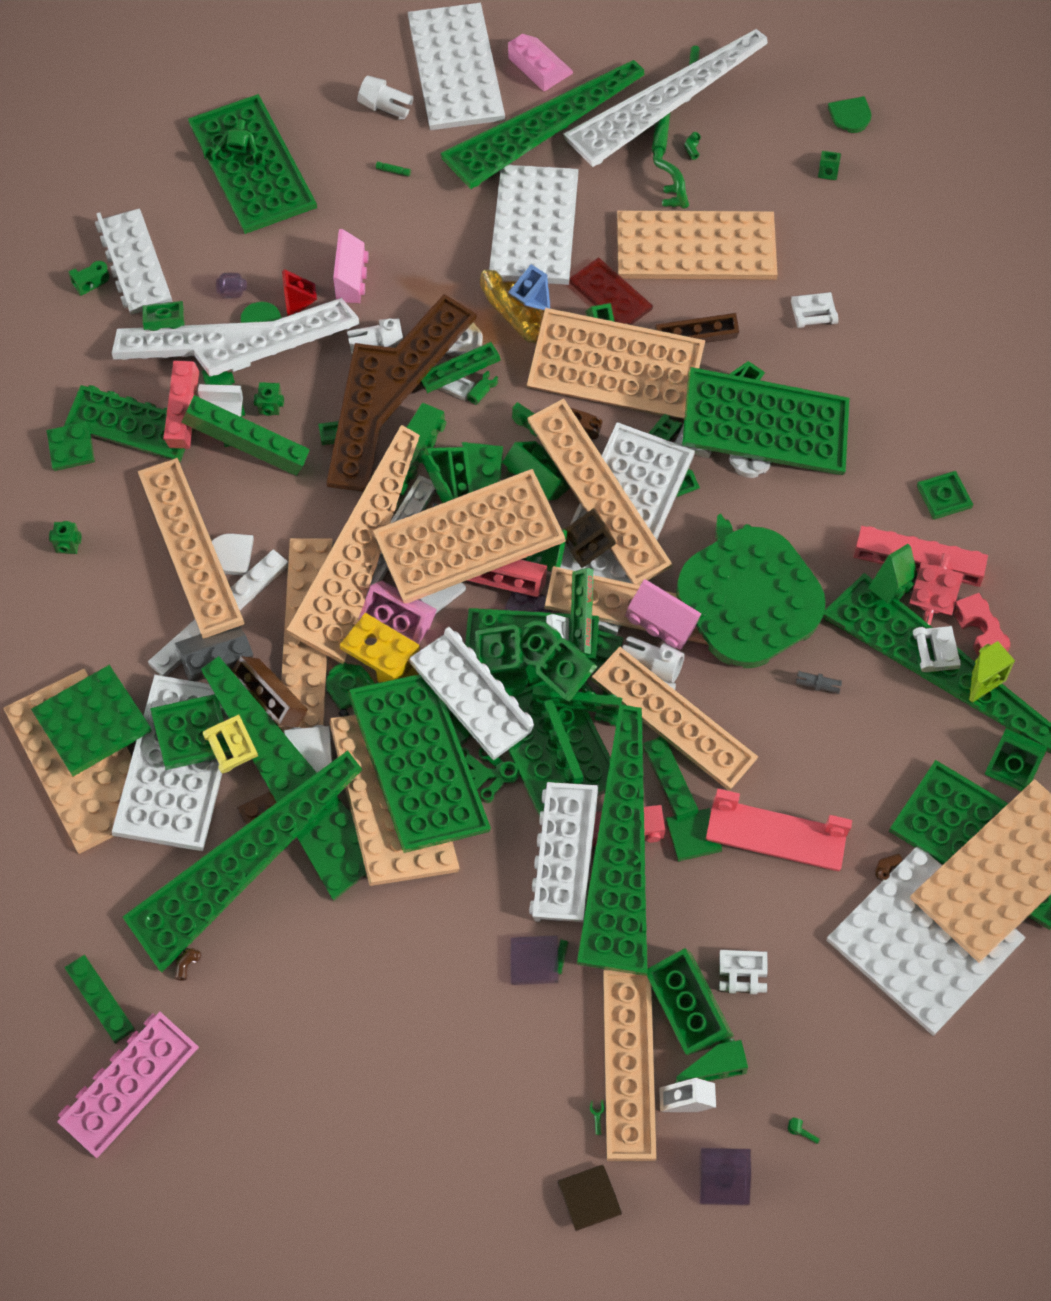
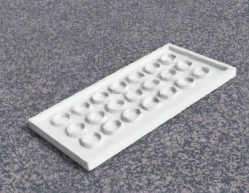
M481 3L408 12L430 130L505 121L504 108Z
M507 165L501 169L489 280L517 282L532 264L548 275L549 284L569 285L578 169Z
M617 422L604 449L602 458L657 540L695 455V450ZM581 503L576 510L571 524L586 514ZM565 542L561 568L572 571L591 568L594 569L593 575L632 584L610 549L584 568H581Z
M154 675L144 712V718L151 727L152 732L136 741L114 821L112 836L198 851L204 850L222 773L218 768L219 763L217 759L165 770L150 708L212 695L214 692L209 684ZM219 702L223 719L226 721L229 718Z

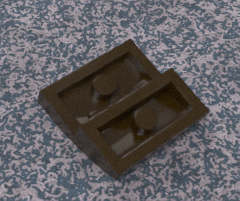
M595 508L564 529L567 531L566 544L581 568H584L617 544Z
M603 1164L557 1181L575 1231L622 1215L617 1197Z

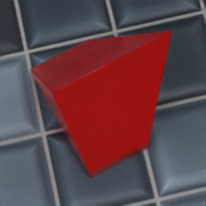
M285 269L282 271L287 316L301 312L317 300L316 285Z

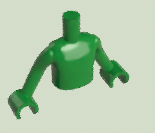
M243 119L238 120L236 129H230L224 133L221 141L215 148L206 147L203 150L205 160L209 155H212V159L215 160L216 154L225 145L228 151L242 153L246 151L249 141L253 152L254 164H256L257 160H262L263 165L266 163L264 153L258 151L253 134L244 130L246 122Z

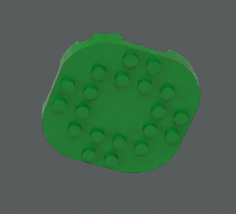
M763 527L738 529L697 552L684 564L677 582V599L701 613L696 628L708 643V650L727 665L734 664L747 669L765 665L776 655L802 640H807L818 628L825 611V595L821 584L785 537Z

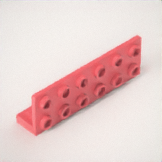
M717 789L706 835L707 841L834 871L841 870L846 837L851 829L852 820L830 815L826 824L739 804L740 793Z

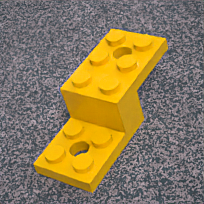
M364 613L340 644L341 650L376 670L378 683L419 674L409 662V659L420 651L419 644L367 613ZM368 638L377 640L374 645L365 644V640Z

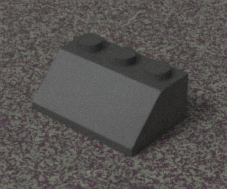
M240 626L207 638H202L200 634L175 643L189 681L194 682L205 679L201 669L218 656L230 670L235 667L240 656L253 658V652L246 634Z

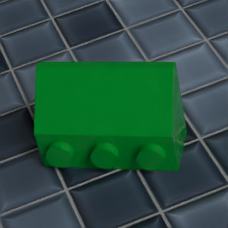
M536 441L515 442L502 462L513 475L533 469L548 501L557 500L570 489V486L546 449Z

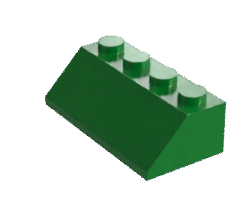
M684 948L648 968L647 977L686 1055L714 1048L716 1045L721 1044V1041L734 1037L694 956L689 950Z

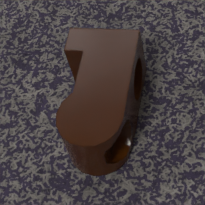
M570 408L589 438L597 439L603 424L602 419L590 413Z

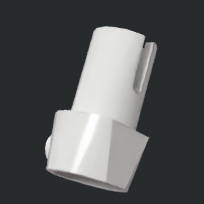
M367 75L362 82L357 101L373 111H376L378 108L398 116L399 119H405L410 110L395 104L393 100L412 105L413 96L386 86V80Z
M399 318L379 320V325L347 331L352 354L355 343L396 348L403 340Z
M631 636L626 639V642L629 643L628 646L623 645V649L660 679L670 683L675 682L683 665L684 653L665 643L658 647Z

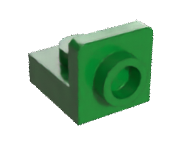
M822 151L818 178L837 180L841 153Z

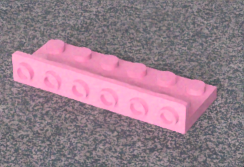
M161 1012L157 1015L151 1014L144 1022L146 1027L140 1033L136 1031L127 1040L129 1045L122 1052L119 1049L111 1057V1065L106 1070L101 1068L92 1078L95 1082L89 1088L84 1086L75 1096L78 1100L72 1106L67 1105L58 1114L60 1119L57 1122L96 1158L108 1148L199 1048Z

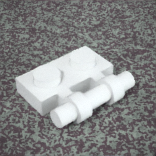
M720 950L719 975L729 976V981H719V991H728L731 994H736V991L750 992L753 995H757L758 992L767 993V983H758V977H767V952ZM737 976L750 977V982H737Z

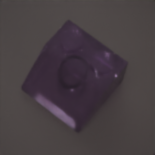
M701 1148L699 1154L700 1204L750 1205L751 1149Z

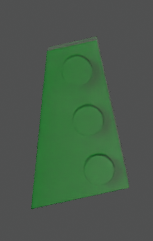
M467 447L425 449L420 458L442 504L473 492Z

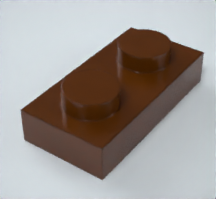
M268 792L238 806L237 809L245 825H247L277 802L271 792Z

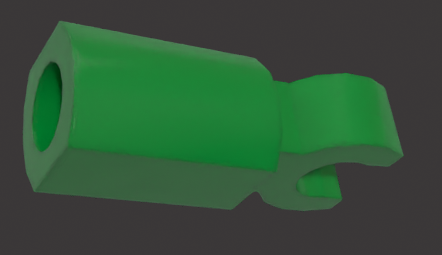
M486 371L483 374V380H480L467 394L468 401L477 405L490 391V388L498 384V377L495 376L493 380H488L490 372Z

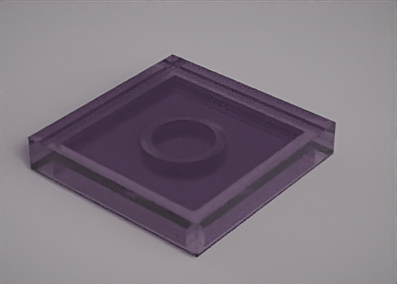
M558 936L511 938L512 985L559 983Z

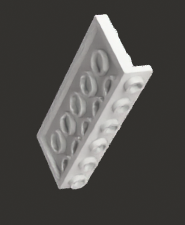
M136 209L102 219L101 213H96L98 221H95L98 233L102 232L103 236H100L103 248H108L105 254L108 263H113V266H110L113 278H118V281H115L118 292H123L124 296H121L123 307H128L130 315L143 312L142 305L173 302L141 210Z
M450 627L445 629L444 635L409 659L410 664L493 760L531 733L534 725L531 716L520 709L517 700L506 693L503 684L493 678L489 668L484 663L481 664L476 658L473 649L467 648L462 642L459 633L453 632Z
M547 782V789H543L542 803H545L544 811L540 812L539 823L542 825V833H538L537 847H540L539 856L535 857L534 864L535 869L538 871L537 878H533L532 892H535L534 901L531 900L529 909L530 914L533 915L534 920L540 922V919L584 922L598 794L597 785Z

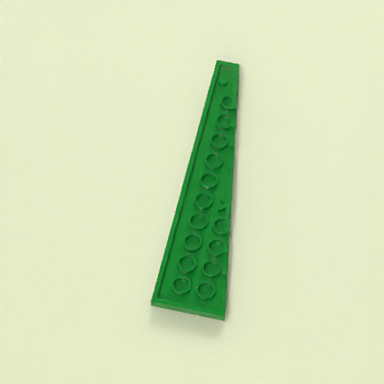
M632 60L441 152V159L470 189L477 187L481 182L645 75L644 68L635 60Z
M863 573L825 609L822 617L1011 731L1048 747L1046 752L1051 754V722L1005 685L1000 684L973 703L969 700L972 671L976 663L958 647L957 651L961 664L959 669L922 672L920 667L922 661L917 639L913 636V630L919 627H924L925 629L933 627L899 600L895 599L888 604L872 592L868 587L873 579L866 573ZM926 638L930 660L935 662L931 640Z
M219 656L201 669L228 718L240 716L258 753V757L252 760L276 802L317 773ZM336 796L297 836L299 843L333 901L367 875L352 814Z
M620 704L577 965L647 976L642 708Z
M348 750L122 917L161 973L362 771V768Z

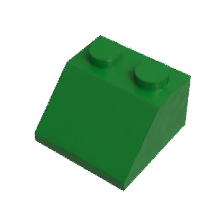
M909 544L888 555L868 587L888 604L895 599L899 600L904 593H910L915 586L913 582L917 577L912 548Z
M1006 728L984 774L1019 791H1023L1032 782L1048 747Z

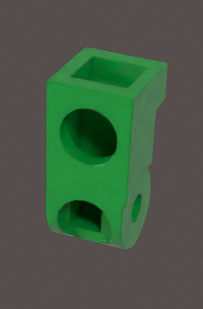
M95 261L90 267L79 272L76 268L68 271L71 283L80 296L102 286L110 278L107 264L103 261Z

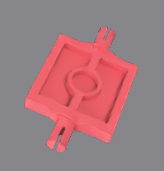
M942 553L939 565L921 562L909 605L919 607L925 611L923 620L926 622L927 617H929L927 623L930 626L934 614L941 613L952 616L964 575L947 568L951 555L947 554L944 562L946 553Z

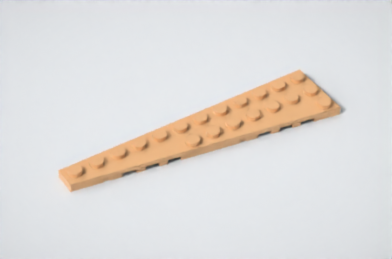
M402 425L285 632L342 664L345 662L347 653L340 649V644L359 620L373 573L381 554L373 530L391 523L420 436Z

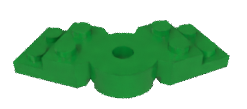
M542 621L530 622L524 626V630L514 624L475 631L476 658L481 664L484 663L489 668L490 674L521 672L528 665L536 668V674L569 702L597 668L572 642L562 638L557 629ZM541 641L540 647L537 648L538 643Z

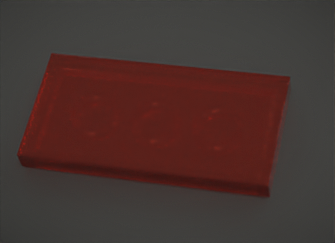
M599 257L569 278V283L595 306L611 303L615 322L632 325L653 310V305Z

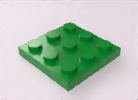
M215 694L150 708L165 770L217 759L209 741L205 740L202 734L205 730L224 722L219 701ZM223 733L218 734L216 737L225 756H231V750Z

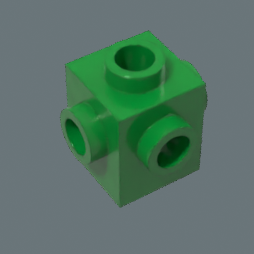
M259 382L258 394H254V406H257L259 414L265 416L279 415L280 407H284V395L281 393L280 383Z
M70 521L54 522L53 530L49 532V542L53 544L55 552L77 554L82 534L81 531H78L76 523Z

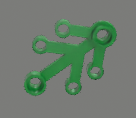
M481 747L478 752L479 759L483 762L489 761L495 767L488 769L475 759L467 748H462L463 753L467 754L465 757L467 764L473 768V770H470V773L474 779L476 789L488 778H496L489 787L481 790V800L483 802H492L494 794L505 783H514L518 780L520 774L515 763L511 761L503 762L498 757L493 760L489 755L486 757L482 756L481 754L486 751ZM511 771L513 774L507 776L505 775V772ZM485 793H490L491 797L486 798L483 795Z

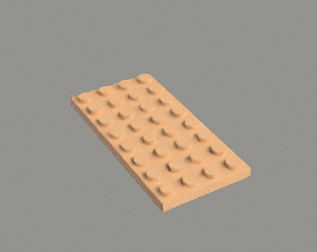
M617 211L618 279L777 280L774 212Z
M545 308L527 388L661 416L667 414L671 418L684 420L688 371L690 367H700L705 340Z
M533 469L373 530L404 603L413 602L566 542L565 536Z
M85 669L3 708L78 854L114 837L112 836V829L132 756L128 748L124 747L72 777L31 709L88 677Z
M356 716L331 718L329 724L337 756H341L348 750L362 768V771L345 788L369 885H380L458 872L460 868L453 842L403 853Z
M1034 779L910 896L914 903L978 963L991 953L1051 895V793Z

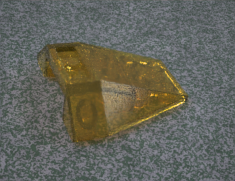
M484 269L481 272L480 286L488 302L527 342L537 343L545 310L523 305L508 295V292L516 282L502 281V277L496 270Z

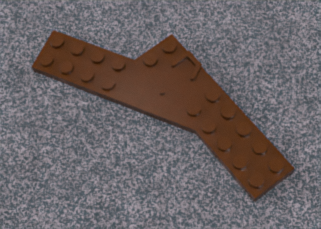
M443 294L396 348L360 343L354 344L326 482L327 487L365 491L372 477L381 426L477 319L475 312Z

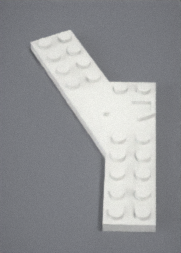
M339 298L272 322L187 325L177 329L160 328L157 331L144 330V328L117 329L112 356L113 359L122 360L195 356L208 375L213 376L230 369L235 372L249 367L251 362L275 355L281 351L295 348L301 344L312 342L344 329H350L353 326L359 325V318L346 302Z

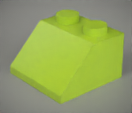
M999 641L992 645L986 644L979 651V657L976 659V664L972 671L969 697L972 703L1005 682L1013 667L1015 660Z

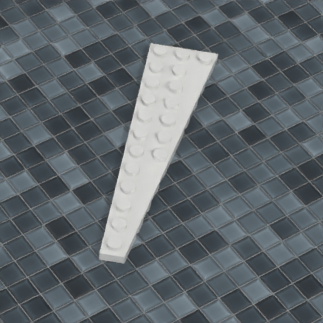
M753 30L564 133L565 140L592 167L601 164L609 155L681 104L688 102L695 94L768 43L767 37L759 30Z

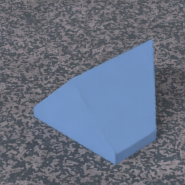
M531 264L510 289L508 295L523 305L545 310V308L550 309L548 275Z

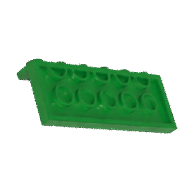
M80 385L64 426L87 421L91 436L169 460L178 458L179 463L186 450L185 448H169L164 440L167 408H157L156 405L150 402L143 404L130 396L123 398L113 391L103 392L93 385H88V387Z

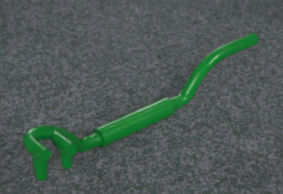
M694 45L691 47L689 65L699 60L700 48ZM669 113L655 123L652 143L653 162L657 168L668 172L673 179V185H665L663 187L664 193L677 194V197L663 199L662 206H680L682 209H685L689 206V201L686 194L684 177L676 166L663 160L667 147L670 122Z

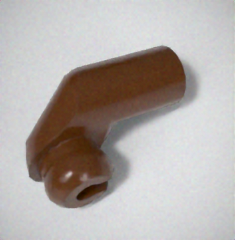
M898 853L880 859L875 869L876 878L881 881L889 879L891 868L903 862L901 855Z
M189 948L177 959L176 980H187L188 965L191 962H198L201 958L199 950Z

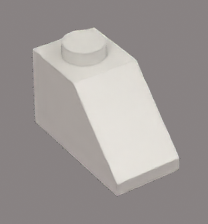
M693 1078L659 1088L661 1112H700L716 1108L715 1083Z

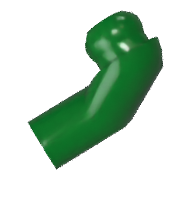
M692 132L684 143V148L692 160L700 156L696 149L701 139V135L698 132Z

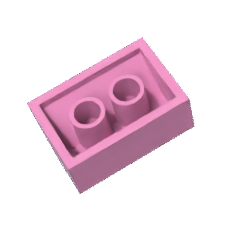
M521 34L508 42V59L542 91L548 90L573 74V71L536 37Z
M339 229L333 276L336 300L342 298L346 303H360L361 295H365L363 279L367 278V267H364V265L368 263L369 253L365 251L364 242L343 229Z
M644 579L628 606L625 617L632 624L645 628L650 635L658 636L667 645L681 650L694 631L701 613Z
M379 581L370 586L359 620L364 613H367L419 644L429 630L437 609L420 600L404 603L397 588L384 581Z

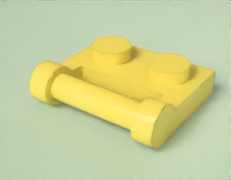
M239 715L219 723L202 733L205 740H208L219 763L218 768L221 773L229 772L234 767L258 757V753ZM223 733L234 758L227 760L216 737L218 734Z

